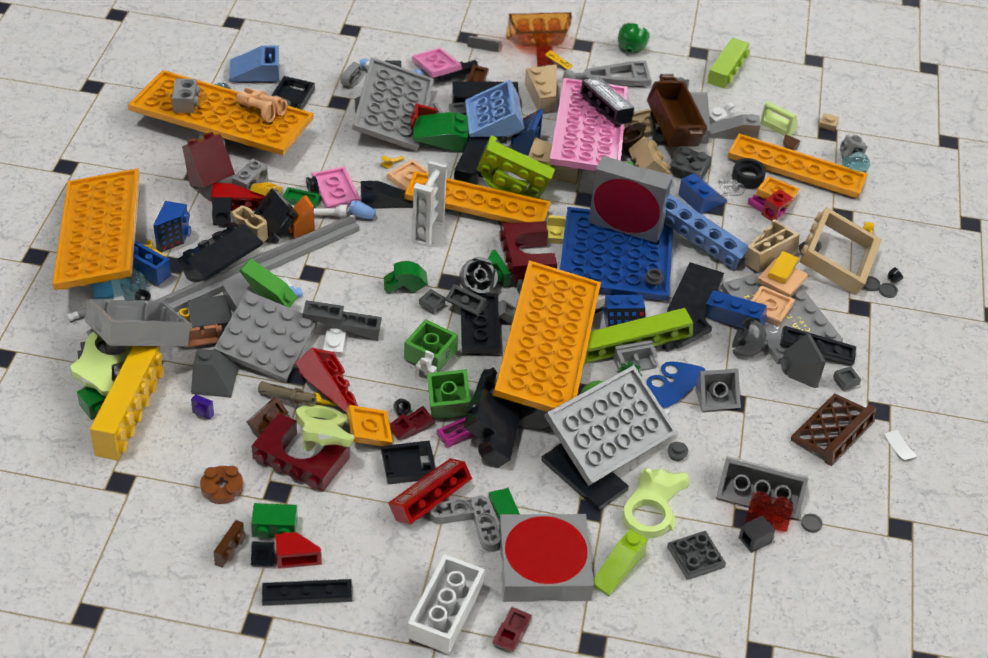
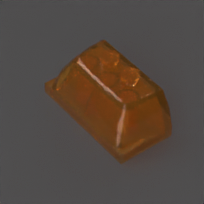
M572 13L509 14L506 39L511 38L514 43L529 47L561 45L569 35Z

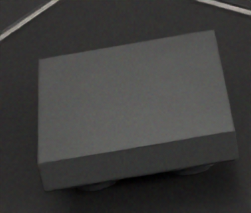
M226 295L187 300L192 328L200 327V330H204V326L215 324L221 325L224 328L231 319Z
M706 530L668 542L667 548L687 580L725 568L726 566L725 560Z

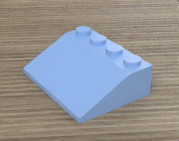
M507 80L465 100L470 137L510 136L524 130L519 95L511 80Z

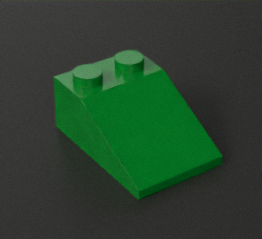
M446 112L420 115L417 117L413 127V141L461 153L468 139V116L461 113Z

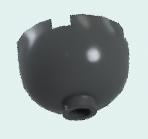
M475 257L468 260L462 266L459 273L462 287L475 294L488 293L496 286L498 280L497 270L491 265L493 263L484 257Z
M747 317L742 322L744 324L742 330L738 328L732 347L735 348L733 352L743 356H753L760 350H764L767 346V333L759 321Z

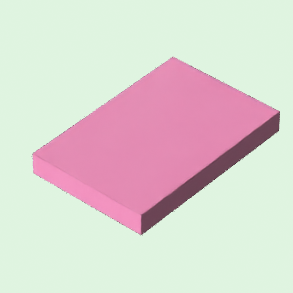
M441 48L412 56V61L432 78L462 69L461 63Z
M345 167L311 173V177L316 176L318 193L321 195L325 208H336L339 205L350 207L353 200L361 202Z

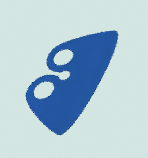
M666 362L661 366V371L667 377H672L674 381L669 382L667 378L661 375H652L647 379V386L663 408H667L678 402L696 385L699 371H705V368L683 362ZM672 365L678 371L675 374H670L666 372L665 368ZM659 378L663 380L664 384L661 387H656L652 384V380Z

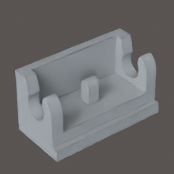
M652 340L615 346L613 361L618 370L621 368V363L627 365L628 361H632L634 365L641 367L639 371H644L657 367L654 358L658 356Z

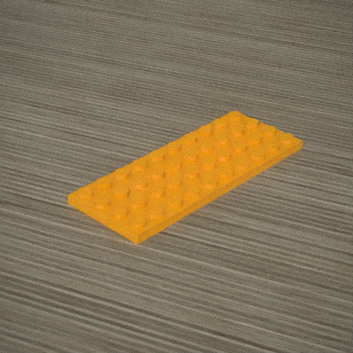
M162 70L128 104V110L138 114L147 115L199 132L221 134L222 138L282 156L314 119V113L287 106V110L283 115L275 114L272 122H266L261 117L260 109L246 107L236 100L238 91L197 80V86H200V97L198 96L199 102L198 106H195L194 113L173 112L172 105L176 78H193Z
M138 168L67 182L52 282L54 290H66L71 287L87 286L98 282L104 283L109 280L125 279L132 276L140 181Z
M529 260L494 388V396L546 412L577 396L601 282Z

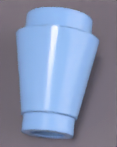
M353 200L348 214L354 215L356 218L373 220L376 210L359 200Z

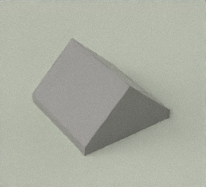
M738 368L699 371L695 391L701 411L741 408Z

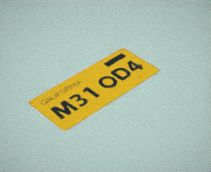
M551 50L546 54L547 57L567 70L573 66Z

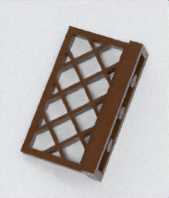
M834 393L791 436V441L825 457V463L832 466L875 422L876 407L869 404L865 408ZM836 401L843 406L833 407L832 404ZM849 411H857L860 413L856 415H850ZM835 412H845L846 415L836 416ZM831 413L832 417L822 418V414ZM848 421L849 425L839 426L838 422ZM833 422L835 423V426L833 427H825L824 424ZM821 424L822 428L811 429V425ZM838 432V436L829 437L828 433ZM824 433L825 437L814 438L813 434ZM810 435L811 439H802L800 436ZM827 443L828 446L823 449L817 446V444Z

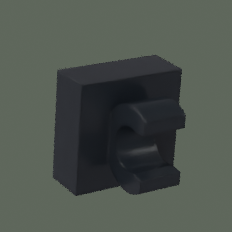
M252 541L251 565L273 566L274 542Z

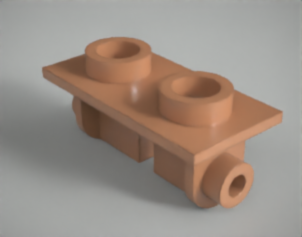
M217 324L204 326V330H200V327L190 328L188 346H184V348L216 344L222 335V326Z

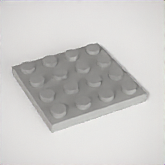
M246 291L213 350L219 351L236 363L286 383L317 322L302 317L303 313Z

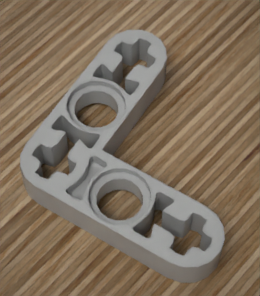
M476 496L444 501L430 510V519L436 524L473 519L481 547L488 552H493L499 548L500 534L488 498ZM477 505H481L484 508L483 513H481L480 507ZM463 507L466 511L457 513L454 509ZM487 520L491 525L484 527L480 525V522ZM488 534H490V538L494 542L490 543V541L487 540Z

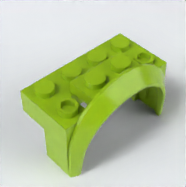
M491 135L476 170L482 173L484 180L491 188L540 199L552 179L555 171L554 165L549 164V162L545 165L497 143V137ZM501 169H503V170L506 171V172L513 173V174L519 176L521 179H525V180H519V179L513 178V177L509 176L508 174H506L505 172H503Z

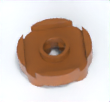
M235 466L208 467L200 481L202 495L209 498L210 502L214 504H227L234 501V497L238 494L240 496L244 487L242 475ZM221 482L227 483L224 484V487L219 486Z

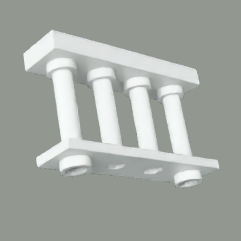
M429 161L428 181L425 185L416 183L414 186L412 242L429 247L432 242V225L434 221H444L447 165Z

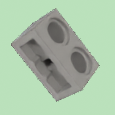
M176 78L172 95L173 112L194 113L195 106H198L199 102L198 96L200 97V86H197V79Z
M252 159L232 177V184L251 190L252 184L268 182L267 164Z

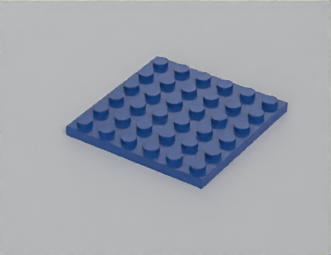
M567 207L560 270L601 282L599 293L643 295V298L668 301L673 239L672 228L664 224L662 233L657 243L589 223L590 209ZM655 268L662 272L664 279L660 285H650L645 281V274L650 269Z

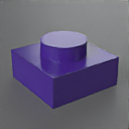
M197 394L192 397V413L210 420L214 415L213 401Z

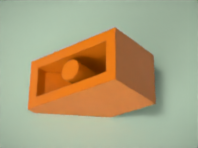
M305 195L293 207L299 215L297 217L291 214L288 215L293 218L294 222L287 232L291 233L294 239L315 231L314 206L307 195Z

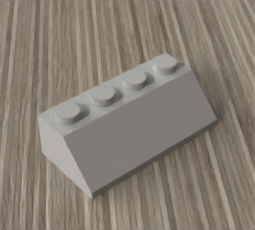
M726 456L716 498L799 519L809 478L808 476Z

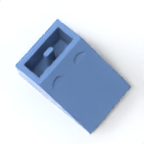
M262 45L230 59L229 81H279V45Z

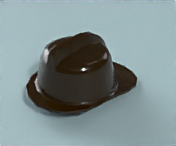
M635 123L624 129L622 142L624 151L630 153L629 148L643 137L646 130L644 123Z

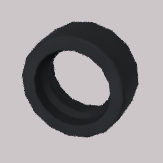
M752 158L739 159L734 164L732 180L735 184L746 189L758 188L764 181L766 168L758 160ZM741 171H750L757 175L748 176L743 174Z

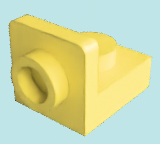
M548 216L547 243L563 244L565 216Z

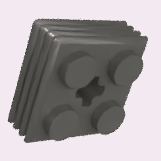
M680 147L670 163L671 169L669 170L673 176L685 178L695 173L703 179L711 166L712 157L705 152L694 151L690 147Z

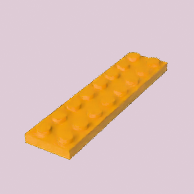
M740 133L728 153V158L735 161L743 158H752L760 161L767 171L857 199L868 176V173Z
M414 171L405 192L406 200L413 201L415 184L425 185L428 181V173ZM446 178V209L507 223L546 221L551 201Z

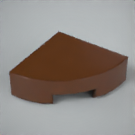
M785 134L783 144L788 149L795 151L801 140Z

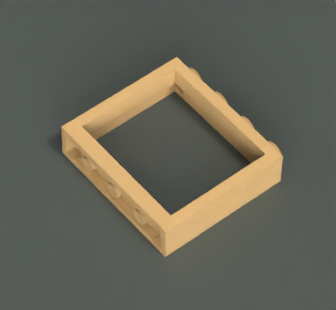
M826 207L822 213L819 211L814 219L815 222L809 230L811 233L807 236L806 244L800 251L802 256L799 262L857 295L866 284L882 239ZM824 225L865 248L856 275L814 251Z

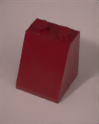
M209 132L204 134L202 139H191L187 141V145L182 146L190 186L206 187L235 174L221 134Z

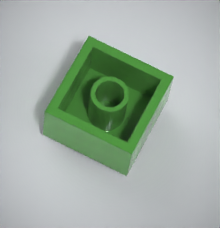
M425 319L404 342V359L417 364L421 358H425L427 350L434 353L431 365L437 367V372H440L457 352L458 334Z
M467 369L427 373L432 418L437 420L466 416V408L470 403Z

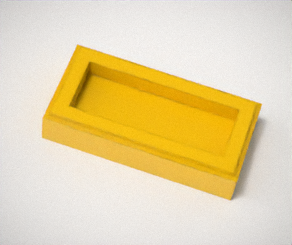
M270 182L252 184L250 191L266 196L271 188L278 190L280 194H282L283 188Z
M782 251L769 271L768 277L785 284L798 264L799 257Z

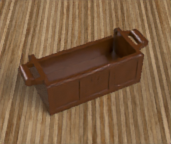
M660 74V81L654 82L647 97V102L668 146H699L708 127L685 82L678 81L674 74Z

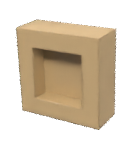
M823 113L819 128L835 132L839 117Z

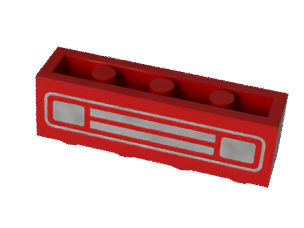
M449 458L388 502L395 520L411 525L472 480L466 462Z

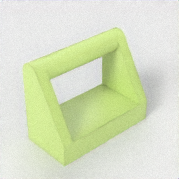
M768 101L765 103L760 124L783 136L785 134L791 136L798 126L796 115Z

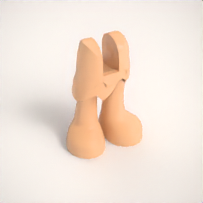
M247 87L236 95V100L240 104L249 108L255 107L260 109L261 117L266 122H272L275 114L281 116L287 110L288 104L285 99L267 95L265 91H258Z

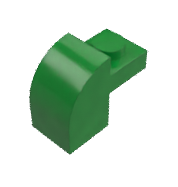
M397 262L394 264V271L384 276V290L390 294L404 285L414 293L428 285L427 272L415 262Z

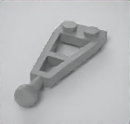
M629 61L584 69V73H574L572 70H567L563 74V79L600 77L607 84L628 86L651 85V77L646 61ZM631 69L633 78L615 77L611 73Z

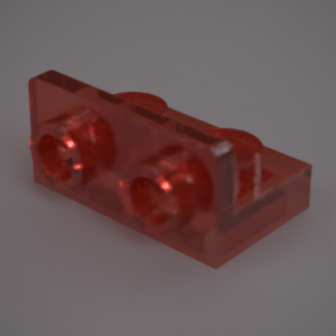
M762 491L752 492L745 522L763 515L773 525L774 529L787 532L793 511V502H790L785 497H771L768 493Z

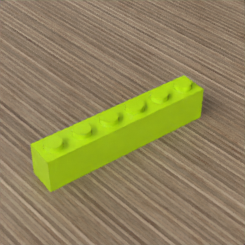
M682 308L591 331L584 364L614 357L615 346L652 340L653 346L665 344V342L692 337L693 321L687 310Z

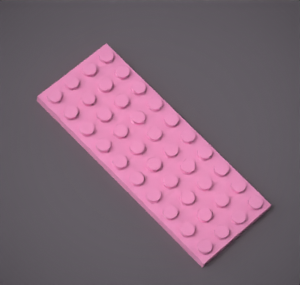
M564 78L549 164L557 167L565 166L572 169H585L595 172L602 156L621 161L624 124L614 125L580 94L582 80ZM608 84L627 101L628 87Z

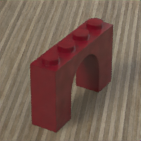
M545 221L502 223V230L499 231V240L502 241V252H504V260L507 263L508 271L511 272L512 281L524 280L529 260L557 269L555 253L530 254L520 250L526 247L547 246L548 229Z
M279 413L252 444V458L260 464H265L277 472H282L294 480H299L313 489L324 492L349 460L350 447L325 445L313 457L305 459L294 458L284 450L297 435V421Z

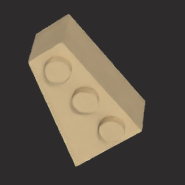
M557 64L526 68L525 86L536 109H542L543 113L555 111Z
M643 136L629 148L632 159L636 160V167L648 168L672 175L669 170L671 169L670 165L663 160L664 155L656 149L658 145L654 140H648Z
M535 137L528 157L547 165L550 161L552 144ZM565 166L553 167L555 169L552 176L553 180L577 184L580 169H572Z
M773 219L771 225L763 230V234L757 236L747 247L746 265L760 273L776 258L778 259L782 251L791 255L798 252L800 235Z

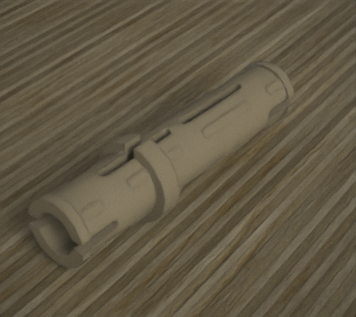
M261 381L258 385L259 394L286 399L294 404L302 403L314 406L317 398H313L317 397L316 394L301 391L299 388L291 389Z

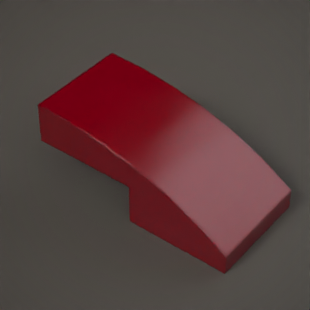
M421 406L409 416H406L404 413L392 421L390 429L398 440H402L427 429L435 421L425 407Z
M511 607L504 623H501L492 644L513 653L532 620V615Z

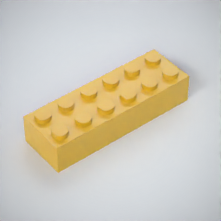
M133 346L90 427L95 456L119 461L122 453L126 452L128 441L130 438H133L135 427L138 422H141L145 407L149 406L152 393L156 392L157 382L164 375L165 368L162 366L163 354L160 353V346Z

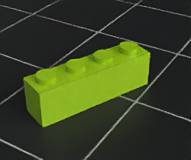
M732 37L709 70L707 83L724 89L728 83L731 84L734 75H737L739 67H742L745 59L749 57L750 50L748 48L750 43Z

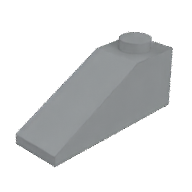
M742 114L711 123L709 138L735 140L740 133L758 139L761 126L760 117L754 114Z

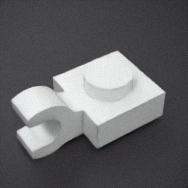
M729 102L722 109L718 106L709 110L710 122L715 123L728 119L729 116L734 114L731 109L735 108V105Z
M426 350L425 358H421L415 366V379L428 383L427 373L437 372V367L431 365L434 353Z

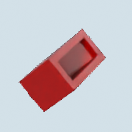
M298 532L275 534L278 569L322 564L321 548Z

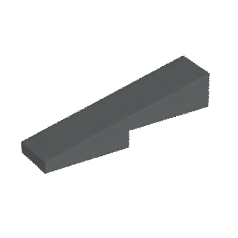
M306 300L302 317L378 341L382 317L345 312L342 305Z

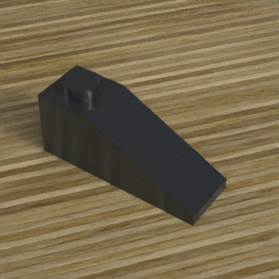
M361 181V202L373 209L413 208V201L405 199V190L381 181Z

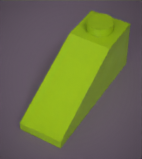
M629 529L616 544L593 579L594 588L609 597L644 557L648 539Z

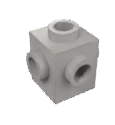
M846 135L840 144V151L844 158L861 162L868 146L860 136Z

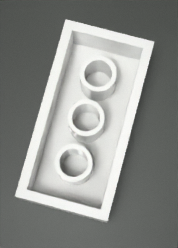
M444 554L408 621L407 638L449 654L484 585L485 569Z

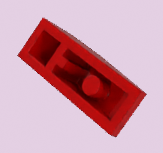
M213 183L211 199L213 205V197L232 198L233 211L240 206H245L255 211L266 196L232 183Z

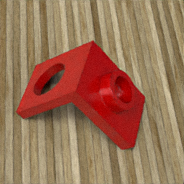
M416 103L411 113L410 129H413L418 116L437 114L438 109Z
M781 189L777 190L765 199L761 215L770 221L773 219L777 220L780 209L790 203L793 197ZM767 208H771L774 211V216L768 214Z

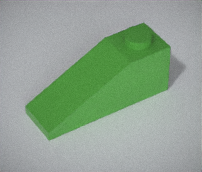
M248 259L239 270L259 296L288 308L298 298L286 282L253 259Z

